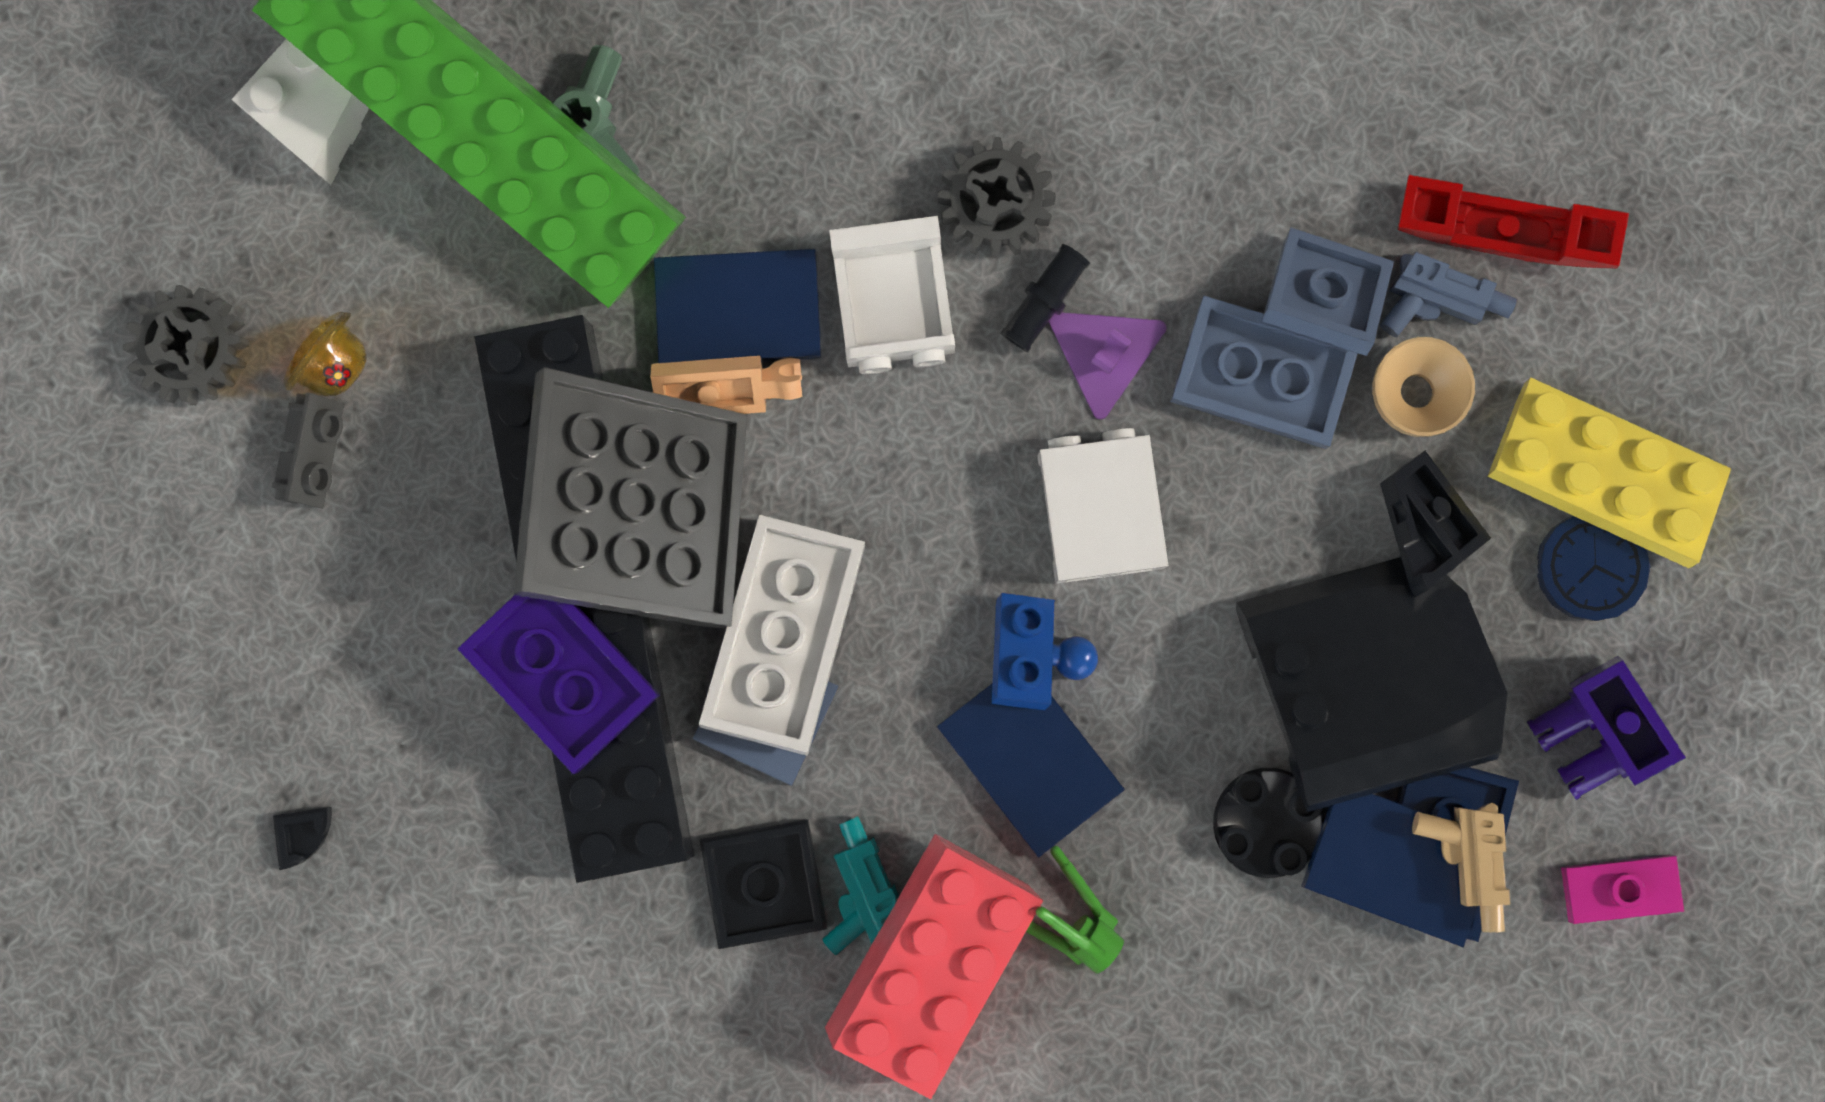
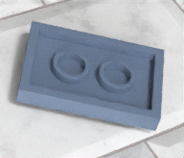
M1203 296L1198 307L1170 402L1323 449L1329 448L1358 353L1262 322L1263 313Z

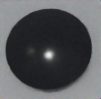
M1258 768L1241 774L1223 790L1215 806L1213 830L1221 852L1236 868L1256 877L1277 878L1298 874L1305 868L1307 862L1311 859L1324 822L1322 808L1306 812L1293 773L1278 768Z

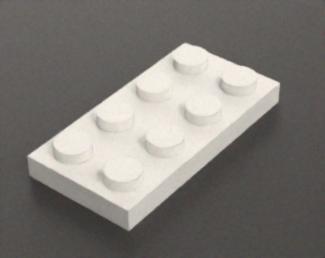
M759 515L733 604L732 626L727 627L699 721L700 728L808 756L865 549L864 541Z

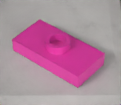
M1663 855L1561 867L1569 923L1580 924L1684 912L1677 856Z

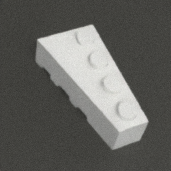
M287 39L231 99L330 185L340 169L338 166L349 145H353L362 128L361 123L369 110L365 104Z

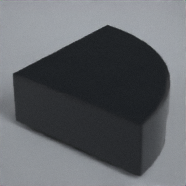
M331 807L273 815L279 870L292 868L303 863L313 852L316 853L320 849L330 829L332 819Z

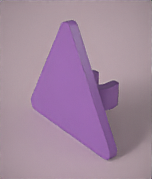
M1063 312L1060 315L1054 313L1049 320L1053 333L1094 417L1099 420L1106 418L1166 331V324L1161 320Z

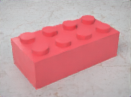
M934 834L825 1026L832 1048L931 1099L1035 917L1036 909L1041 906L1043 900L1025 882Z

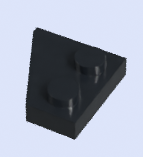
M1426 450L1412 458L1380 483L1410 590L1415 597L1432 588L1491 539Z

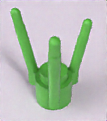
M1053 846L1050 849L1051 855L1095 917L1091 919L1087 915H1083L1070 926L1060 917L1054 915L1045 907L1040 906L1036 909V915L1063 935L1065 939L1033 921L1026 932L1063 952L1077 965L1084 963L1094 973L1099 974L1111 965L1123 947L1124 939L1113 930L1118 923V919L1102 906L1060 847Z

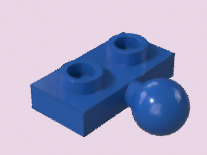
M1001 593L996 599L991 704L1046 710L1051 705L1052 666L1056 667L1064 677L1071 680L1085 679L1096 669L1098 653L1095 646L1086 638L1073 636L1066 638L1059 645L1053 644L1055 600Z

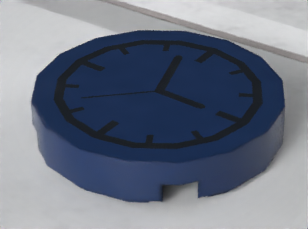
M1575 516L1566 518L1550 529L1539 546L1537 559H1539L1537 565L1539 586L1551 605L1568 617L1588 621L1615 618L1635 606L1647 588L1651 568L1647 549Z

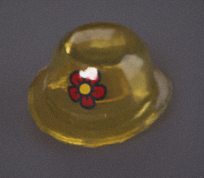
M337 312L330 315L318 324L304 339L287 367L284 376L285 390L291 391L297 383L322 396H337L347 391L354 384L365 368L367 354L363 343L345 325L351 316L350 312Z

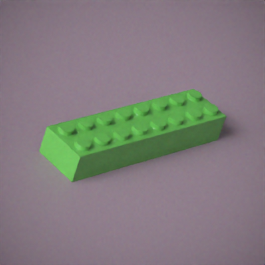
M259 0L252 9L253 12L607 308L611 307L621 298L687 218L432 0Z

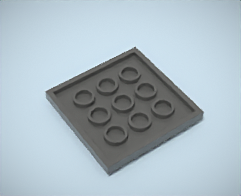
M545 367L538 371L535 375L513 595L721 630L731 627L747 414Z

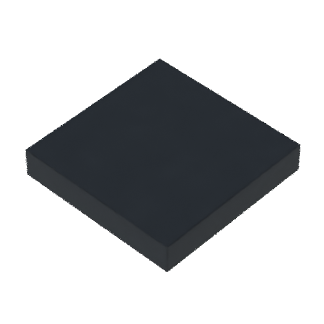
M809 819L700 839L718 949L828 929Z

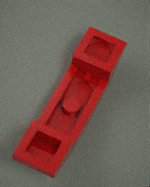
M1409 175L1407 178L1397 228L1399 231L1436 243L1528 262L1585 268L1617 269L1620 266L1629 213L1580 204H1573L1569 209L1462 191L1463 184L1414 175Z

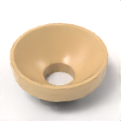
M1416 337L1394 346L1382 358L1373 378L1372 395L1381 417L1392 428L1413 437H1431L1443 434L1454 428L1466 417L1475 396V379L1470 364L1456 347L1446 341L1433 337ZM1419 376L1430 384L1432 397L1426 406L1415 408L1403 400L1401 387L1408 377Z

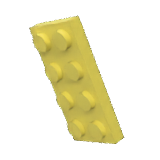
M1530 377L1524 383L1487 477L1686 568H1691L1700 562L1731 468Z

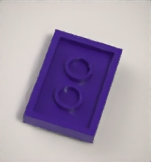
M514 595L457 648L572 774H577L660 696L652 685L577 605Z

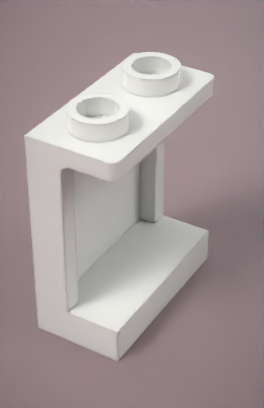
M938 216L829 230L848 368L859 366L860 374H877L890 371L892 369L891 362L913 359L914 367H929L945 363V355L955 353V339L951 325Z
M1134 428L1117 429L1102 433L1103 441L1081 444L1080 436H1065L1048 440L1049 448L1039 450L1037 458L1042 472L1054 557L1052 564L1055 584L1162 570L1169 566L1150 435L1135 437Z

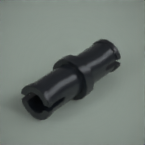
M1062 244L1059 252L1036 283L1030 281L1024 290L1027 297L1000 334L1028 353L1031 345L1054 313L1060 315L1066 307L1063 300L1075 285L1084 269H1087L1090 265L1088 259L1070 246Z

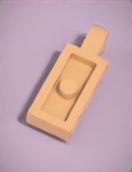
M760 356L651 364L650 378L653 393L743 414L766 412V399L792 400L802 397L800 359L797 358L781 359L762 369Z

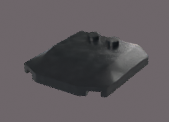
M1401 557L1236 602V612L1252 659H1257L1289 749L1288 761L1306 812L1494 761L1499 758L1502 752L1508 692L1467 593L1449 576L1446 575L1428 591L1415 597L1410 590Z

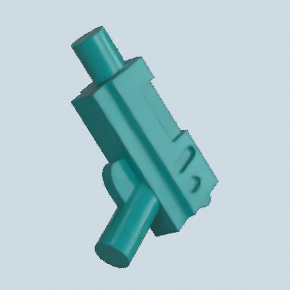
M859 816L838 824L848 848L834 854V858L849 894H843L839 899V910L844 920L822 938L825 945L834 955H838L865 930L872 944L899 898L895 884L891 885L879 858L878 852L880 849L874 837L868 839Z

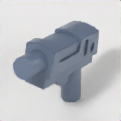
M1415 252L1413 255L1404 254L1399 259L1401 273L1389 290L1402 297L1380 323V326L1389 335L1398 337L1414 316L1422 320L1433 321L1440 316V311L1476 325L1482 321L1486 310L1509 318L1515 308L1517 298L1496 291L1497 283L1485 278L1476 279L1449 268V264L1419 252Z

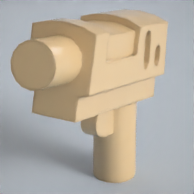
M1487 803L1477 810L1454 807L1455 821L1417 812L1412 824V833L1441 841L1444 860L1449 864H1458L1461 904L1464 906H1480L1482 932H1504L1503 905H1510L1509 888H1506L1503 858V852H1506L1504 814L1498 813V806L1494 803Z

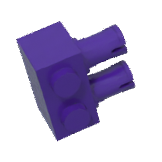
M1619 655L1569 683L1573 690L1569 692L1570 699L1535 719L1527 721L1535 736L1549 728H1553L1537 738L1545 752L1551 750L1550 748L1589 726L1592 731L1598 729L1603 736V739L1599 740L1602 746L1557 769L1565 784L1582 776L1568 785L1570 792L1576 800L1618 775H1621L1623 779L1629 777L1634 786L1686 758Z

